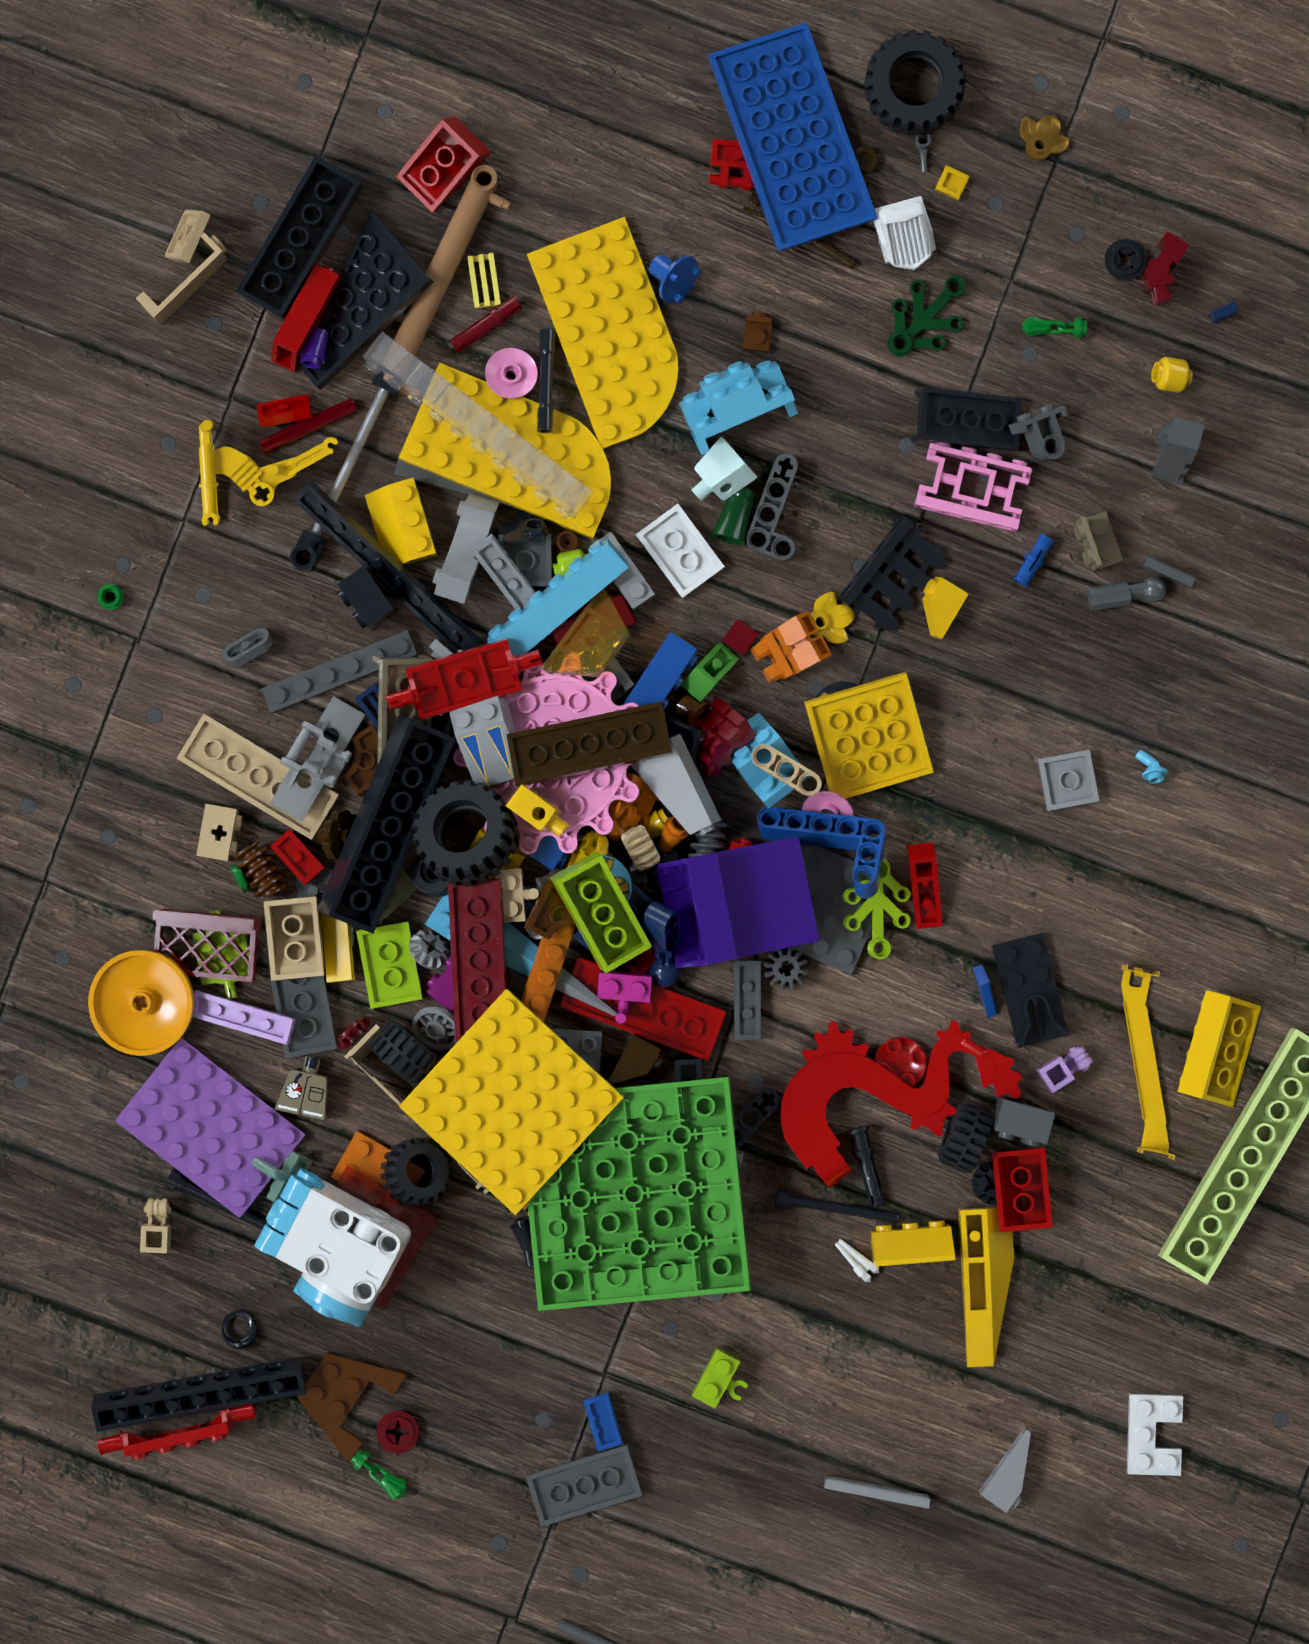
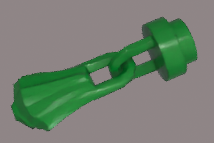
M1031 316L1027 317L1022 324V330L1028 337L1042 334L1073 333L1074 338L1081 339V336H1086L1087 320H1082V317H1075L1074 322H1062ZM1051 325H1058V330H1051Z
M359 1449L350 1461L353 1464V1468L357 1471L362 1466L367 1468L370 1477L381 1485L390 1499L398 1500L402 1497L404 1498L407 1493L405 1480L392 1475L379 1465H371L367 1462L371 1454L366 1450L363 1452ZM378 1471L384 1475L382 1479L375 1475Z

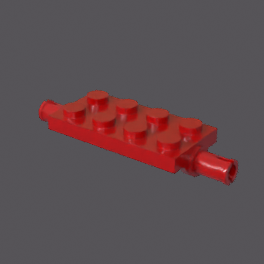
M505 638L407 667L405 670L410 684L408 689L389 695L386 694L385 696L390 711L413 704V706L417 707L420 720L496 696L522 690L518 677L520 672L543 665L538 649L515 657V654H511L508 640Z
M252 1403L222 1409L213 1421L146 1437H139L129 1431H120L118 1435L98 1438V1450L100 1455L123 1450L124 1457L132 1456V1459L136 1460L147 1457L148 1454L152 1453L151 1451L157 1449L158 1454L173 1451L177 1445L183 1443L184 1448L198 1445L204 1438H210V1442L221 1440L229 1435V1432L234 1427V1423L256 1419L255 1407Z

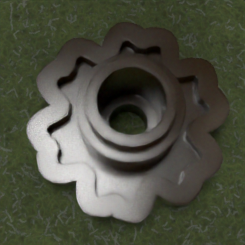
M339 809L333 811L330 814V820H325L323 825L319 827L316 835L317 841L322 846L328 859H335L337 862L357 814H351L349 810Z

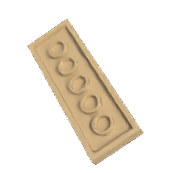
M206 714L202 715L176 758L311 840L315 837L319 827L339 797V794L324 786L302 822L271 805V800L290 769L282 765L279 758ZM301 775L297 779V784L301 788H308L312 784V779L307 775Z

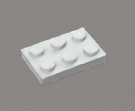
M676 504L636 534V537L682 599L725 568L679 504Z

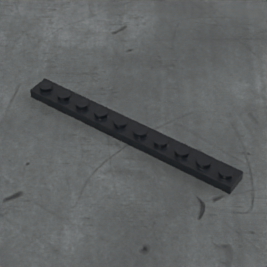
M311 480L294 498L293 501L455 653H458L459 650L465 651L485 645L471 629L316 483Z

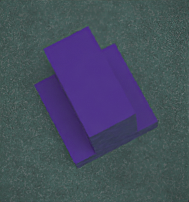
M799 836L656 864L663 905L678 912L680 915L681 938L674 949L676 968L709 965L819 941Z

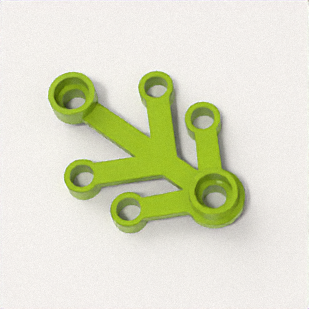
M885 858L883 859L877 893L873 897L867 898L853 915H847L843 920V925L847 930L856 931L860 928L861 922L872 911V940L869 942L867 949L870 956L876 959H885L891 952L890 943L884 939L883 909L893 918V924L898 928H907L911 921L908 914L901 912L883 894L884 883L893 891L892 896L896 901L906 902L910 898L909 889L901 886L890 875V864ZM863 880V881H861L860 883H863V884H864V883H868V882H870V881H869V880ZM848 888L843 893L844 901L851 905L859 903L861 898L856 893L855 899L853 901L849 900V894L851 892L855 893L854 888ZM903 889L905 894L904 897L900 899L898 897V893L900 890ZM900 916H904L905 921L902 925H900L898 922ZM854 918L855 925L850 927L849 921ZM879 943L880 950L878 952H875L874 946L875 944Z

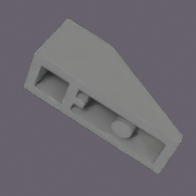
M609 532L599 540L602 542L608 538L628 560L629 568L614 579L613 582L632 611H635L653 599L655 594L612 532Z
M1026 1427L1019 1433L979 1490L980 1495L1005 1513L1009 1509L1014 1510L1022 1499L1019 1495L1022 1492L1031 1432Z

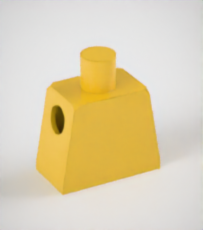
M521 784L506 804L509 809L541 832L547 833L551 830L558 837H561L569 827V824L559 817L563 811L530 786ZM542 810L545 811V817L543 819L540 818V813Z

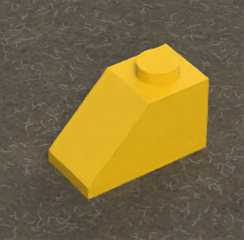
M935 577L934 580L931 579L925 586V595L922 601L930 635L934 638L942 639L967 598L968 593L944 578Z

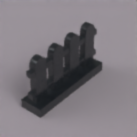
M900 517L837 598L845 606L853 604L855 607L852 611L857 615L863 612L875 622L873 628L877 631L881 628L886 631L895 630L898 621L892 615L897 607L905 611L910 610L914 605V600L908 593L913 587L924 590L930 581L929 577L924 574L928 567L941 569L946 564L945 556L940 553L943 548L938 544L933 547L921 538L920 534L922 531L920 529L911 530L910 528L914 523L907 517ZM901 542L903 545L897 552L894 548ZM909 549L924 561L919 568L903 557ZM884 562L887 566L880 572L878 569ZM892 570L908 581L903 589L887 578ZM867 583L870 584V588L864 593L862 589ZM876 591L892 602L886 610L871 598Z

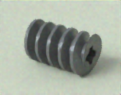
M720 820L713 824L714 830L700 835L699 832L693 833L692 837L699 842L691 843L690 847L697 852L689 854L688 858L716 853V849L723 848L724 844L717 841V839L725 838L726 834L719 831V829L727 827L728 824Z

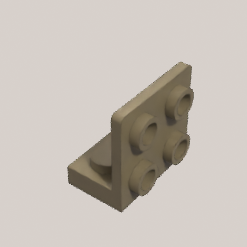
M1106 511L1088 518L1086 516L1080 517L1075 522L1076 527L1073 528L1077 542H1082L1085 550L1082 552V557L1086 567H1091L1092 572L1123 561Z

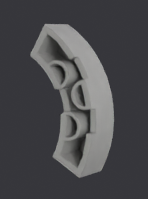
M469 493L466 501H460L456 514L460 516V520L442 569L437 568L432 583L437 584L434 592L435 595L465 603L472 587L474 576L480 565V562L471 552V548L491 533L500 502L473 493Z

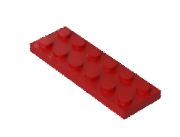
M577 957L571 975L596 996L598 995V979L601 969L598 964ZM653 984L650 1003L629 1001V1013L626 1021L622 1024L616 1022V1016L565 993L560 1004L562 1008L706 1061L709 1060L726 1014L724 1010ZM601 999L617 1014L619 1000Z

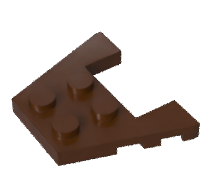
M327 1352L306 1383V1394L298 1395L297 1398L342 1456L350 1462L363 1441L341 1427L342 1422L369 1381L394 1395L407 1375L403 1372L389 1370L381 1366L367 1364L359 1360Z

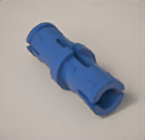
M1040 534L1030 553L1025 554V561L1013 579L1019 584L1028 587L1038 568H1042L1044 565L1042 561L1055 542L1049 537Z

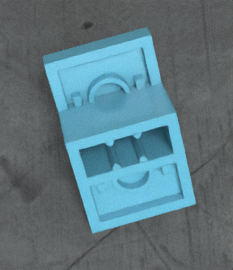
M758 712L747 720L757 735L743 748L733 750L731 762L749 787L769 809L794 789L757 768L751 758L753 750L761 744H767L796 762L798 760L793 756L782 738ZM761 749L756 753V759L761 764H767L771 760V754L768 750ZM783 763L779 767V773L782 777L789 778L793 775L794 768L789 763ZM805 777V778L802 780V783H803L805 780H807L809 777Z

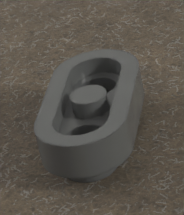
M255 629L229 644L223 650L222 657L230 668L242 667L252 659L266 653L273 644V638L267 629Z

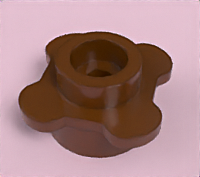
M565 528L559 535L552 537V543L559 548L560 553L582 548L583 542L576 537L574 531ZM565 540H569L570 543L566 545Z

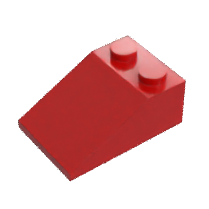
M456 116L448 117L439 122L396 177L434 213L471 177L473 170L486 160L491 151Z

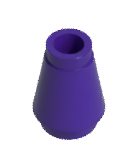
M321 328L313 329L300 353V363L311 369H320L321 364L325 363L328 332Z

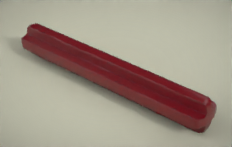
M349 398L313 415L312 418L304 419L259 441L264 453H269L355 413L357 406L354 400Z

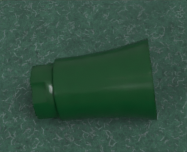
M742 488L725 500L719 519L711 533L713 538L732 545L746 546L748 526L754 506L755 493L753 491Z

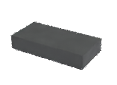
M1151 557L1144 559L1141 566L1142 569L1187 589L1193 586L1196 579L1190 574Z

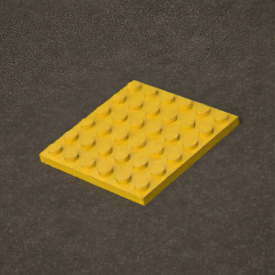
M505 989L399 1107L511 1212L517 1215L619 1104L624 1096L510 990Z

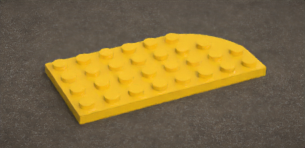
M625 217L527 254L595 435L603 450L638 437L654 426L667 410L673 398L678 378L676 349Z
M439 362L399 455V460L591 539L595 536L610 498L611 476L606 455L596 437L580 421L553 409V432L539 433L537 432V409L539 403L525 397L516 399L501 397L490 389L486 381Z

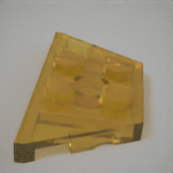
M605 588L591 599L542 666L545 672L600 677L629 638L630 633Z

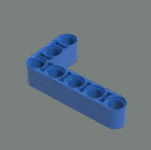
M766 807L759 811L757 815L759 833L765 840L777 841L799 836L800 844L857 851L853 869L854 891L857 896L864 899L871 898L877 893L886 848L885 826L880 820L770 807L769 809ZM769 822H773V823H774V824H772V825H765L766 823H769ZM795 825H799V826H800V827H798V828H791L792 826H795ZM820 828L826 829L824 831H817ZM846 831L852 832L851 834H843ZM872 834L878 835L877 837H869ZM868 857H873V858H874V859H872V860H865V858H868ZM863 880H869V881H870V882L864 883V884H863V883H860V882L863 881Z

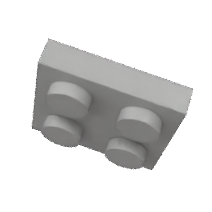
M1090 750L1037 759L1047 811L1100 801Z

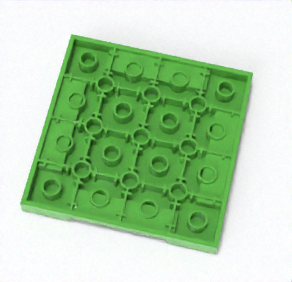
M730 1077L615 1088L624 1098L528 1202L538 1311L750 1291L752 1287L747 1238L744 1228Z

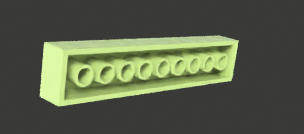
M1290 1029L1158 1254L1161 1258L1205 1284L1209 1283L1309 1112V1036L1297 1029Z

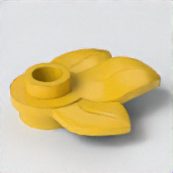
M834 592L823 594L815 601L814 611L810 613L815 624L816 619L823 621V627L817 626L819 632L813 635H822L832 644H840L847 641L848 636L844 628L853 621L856 613L849 606L837 605Z

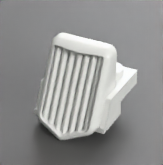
M921 196L875 208L878 218L873 222L886 264L891 263L894 267L916 270L931 257L933 251L936 250L933 230Z

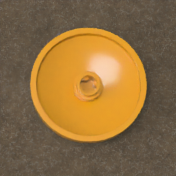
M132 950L112 958L97 972L89 991V1014L96 1031L111 1047L130 1055H152L171 1047L185 1034L194 1013V992L186 973L171 958L151 950Z

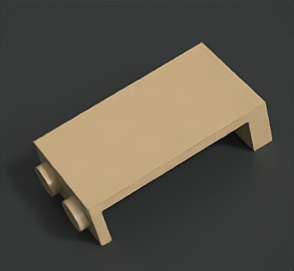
M205 233L201 235L205 244L214 253L159 306L144 291L136 298L141 306L160 325L228 260L224 254L227 250L214 235L210 238Z

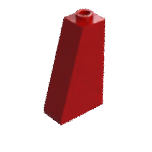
M315 264L273 340L271 362L294 373L297 370L301 360L300 353L313 329L318 327L333 297L334 291L338 287L339 275L332 268Z

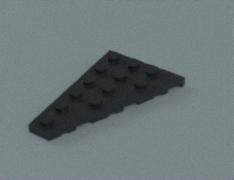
M372 210L367 213L368 220L363 232L358 234L356 246L351 251L344 268L346 271L340 286L336 287L333 300L329 304L321 322L323 325L322 329L328 332L325 363L321 364L320 369H311L304 365L302 367V371L316 388L320 390L434 283L419 263Z

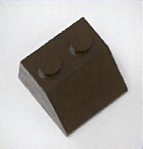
M633 1034L608 1082L615 1084L645 1075L650 1072L651 1068L656 1071L663 1058V1055L659 1054L661 1048Z

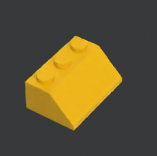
M414 478L386 485L365 495L379 544L400 564L405 566L437 556Z
M944 1220L929 1221V1226L918 1227V1223H904L900 1229H892V1225H878L875 1231H870L872 1257L875 1266L955 1260L951 1226L945 1225Z

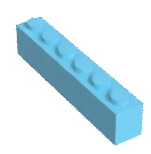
M608 538L602 542L600 540L596 541L588 549L589 553L582 559L578 557L569 564L567 572L562 576L560 574L554 576L548 583L549 587L543 592L540 590L535 592L528 599L529 603L524 608H516L508 616L509 620L502 626L498 624L493 627L488 633L487 644L507 638L512 655L515 654L516 657L526 654L628 569V560Z

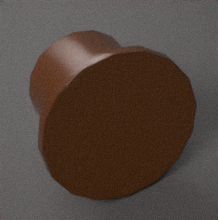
M687 694L679 701L674 713L691 725L706 716L710 704L708 702L701 704Z

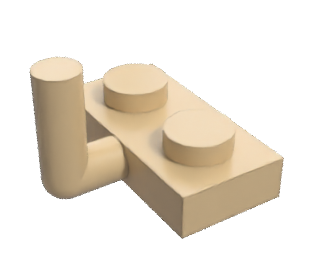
M522 868L500 870L502 873L495 880H502L504 923L527 921L525 900L538 899L541 890L538 888L524 889Z

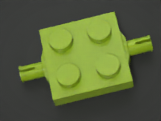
M221 910L210 911V913L221 914ZM216 931L210 937L218 949L228 941L221 931ZM200 933L192 934L194 945L203 938ZM241 934L235 939L243 951L249 947L247 934ZM206 941L196 949L204 960L214 953ZM231 943L221 951L230 963L240 955ZM218 956L208 963L212 970L217 973L226 967ZM241 958L233 967L239 975L248 976V964ZM200 977L202 986L213 983L224 984L228 999L238 997L234 983L237 981Z

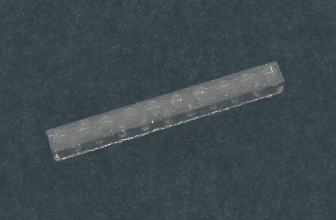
M381 332L364 354L363 358L367 362L365 365L367 369L375 375L381 372L388 378L386 383L397 391L402 388L409 394L407 399L418 407L423 404L430 409L428 414L439 423L443 420L451 425L449 430L460 439L464 436L472 441L470 446L481 455L486 452L492 456L491 462L502 471L505 468L509 469L514 473L512 478L525 487L526 484H529L535 489L533 494L545 503L547 500L556 505L554 510L567 519L570 515L575 519L592 497L593 491L384 332Z

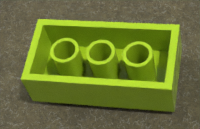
M595 851L550 877L595 961L603 972H610L652 947L600 853Z

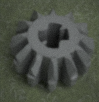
M792 947L787 948L786 955L783 954L782 949H778L777 952L780 956L778 958L770 952L768 956L774 960V963L764 962V966L771 967L773 971L766 972L764 975L765 977L775 975V978L770 982L771 986L776 985L778 980H781L779 989L783 991L785 989V982L789 983L791 990L795 989L792 980L795 979L799 984L804 983L798 977V974L807 975L808 971L800 969L799 966L806 965L808 962L807 960L797 961L802 954L801 951L796 952L794 957H792ZM783 961H788L787 964L791 962L793 965L789 976H784L785 973L780 974L778 968L782 967Z

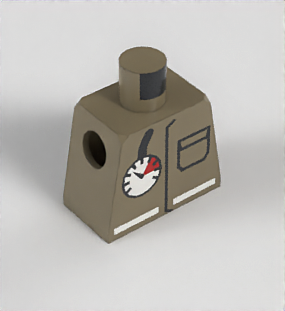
M305 1056L302 1071L297 1069L290 1070L276 1103V1110L320 1120L326 1119L329 1077L318 1074L321 1059Z

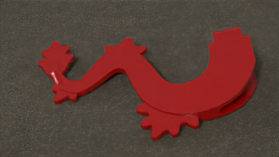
M953 1020L947 1031L938 1030L936 1032L940 1040L936 1042L931 1051L923 1086L912 1088L880 1064L865 1057L869 1049L867 1044L853 1046V1031L851 1029L841 1033L836 1022L831 1021L826 1035H822L819 1032L814 1034L818 1049L803 1050L802 1055L808 1064L792 1077L786 1087L781 1101V1124L784 1139L804 1167L808 1169L813 1166L817 1175L831 1189L852 1171L845 1162L843 1155L836 1149L841 1144L829 1128L825 1116L826 1104L833 1094L844 1088L854 1087L864 1090L899 1111L912 1115L910 1124L912 1130L925 1126L936 1136L940 1137L943 1134L945 1118L956 1113V1109L947 1103L949 1096L948 1057L950 1054L962 1051L975 1056L982 1087L986 1088L991 1084L994 1086L997 1097L1008 1094L1017 1099L1021 1096L1018 1082L1022 1079V1075L1010 1069L1014 1064V1059L1005 1057L994 1050L985 1049L970 1040L971 1034L969 1032L962 1033L958 1022Z

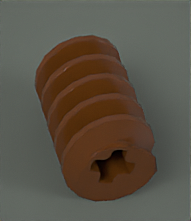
M259 841L238 852L234 859L236 861L244 860L239 866L241 870L249 869L244 875L245 879L254 878L249 885L250 888L259 887L254 896L266 899L283 890L287 885L277 884L282 875L273 876L272 873L277 869V866L267 865L272 857L262 856L267 848H258L257 845L261 842Z

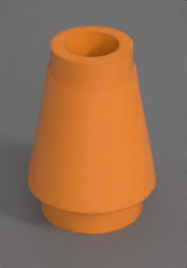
M674 816L666 820L658 842L659 848L665 852L672 851L689 834Z

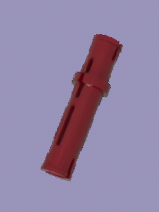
M513 295L495 309L494 307L489 309L490 312L449 341L459 354L497 326H503L507 319L523 308Z

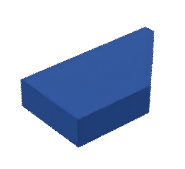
M982 965L973 967L987 1018L996 1016L997 1010L985 969Z

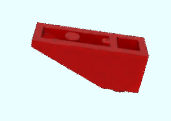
M933 842L906 845L916 929L943 926L937 860Z

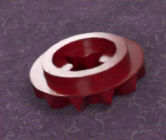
M367 1016L363 1019L358 1017L337 1038L340 1042L336 1046L340 1050L347 1049L370 1026V1019Z
M399 1410L387 1413L377 1426V1439L380 1445L391 1453L407 1452L416 1444L419 1436L417 1421L409 1413ZM397 1421H399L402 1430L409 1431V1433L401 1435L399 1443H396L395 1434L386 1432L395 1429Z

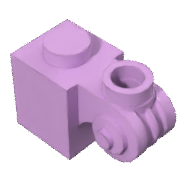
M1084 1045L1076 1048L1074 1046L1069 1049L1070 1052L1064 1058L1057 1056L1036 1069L1049 1092L1054 1093L1075 1079L1072 1075L1074 1072L1081 1070L1085 1072L1091 1066L1093 1060L1088 1056L1089 1053L1085 1051Z

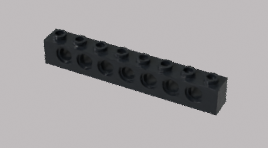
M295 1357L93 1395L91 1410L96 1431L100 1432L306 1394L307 1379L302 1357Z

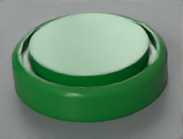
M236 865L230 866L229 868L243 893H246L249 890V885L243 873Z

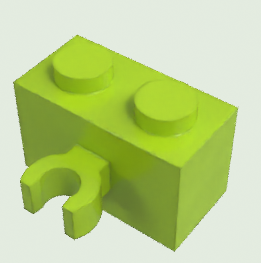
M716 1346L692 1391V1397L716 1408L723 1393L727 1390L733 1399L740 1401L741 1396L734 1392V1388L738 1385L747 1388L748 1384L741 1379H731L740 1363V1359Z

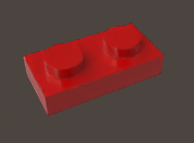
M308 394L257 404L260 428L312 418Z
M290 829L270 846L305 886L325 870L322 864Z

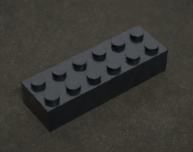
M315 155L237 288L236 293L238 296L284 322L313 267L321 261L362 191L363 185L361 181Z

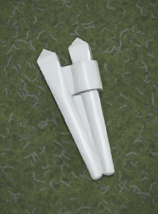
M842 1239L835 1243V1246L854 1268V1272L864 1282H870L871 1276L867 1273L868 1270L873 1274L879 1273L878 1266H875L874 1263Z

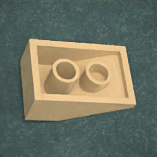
M320 896L264 901L271 981L324 976L321 912L317 911Z

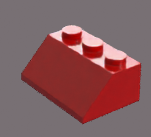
M1041 1146L993 1152L992 1161L999 1232L1052 1228L1045 1148Z

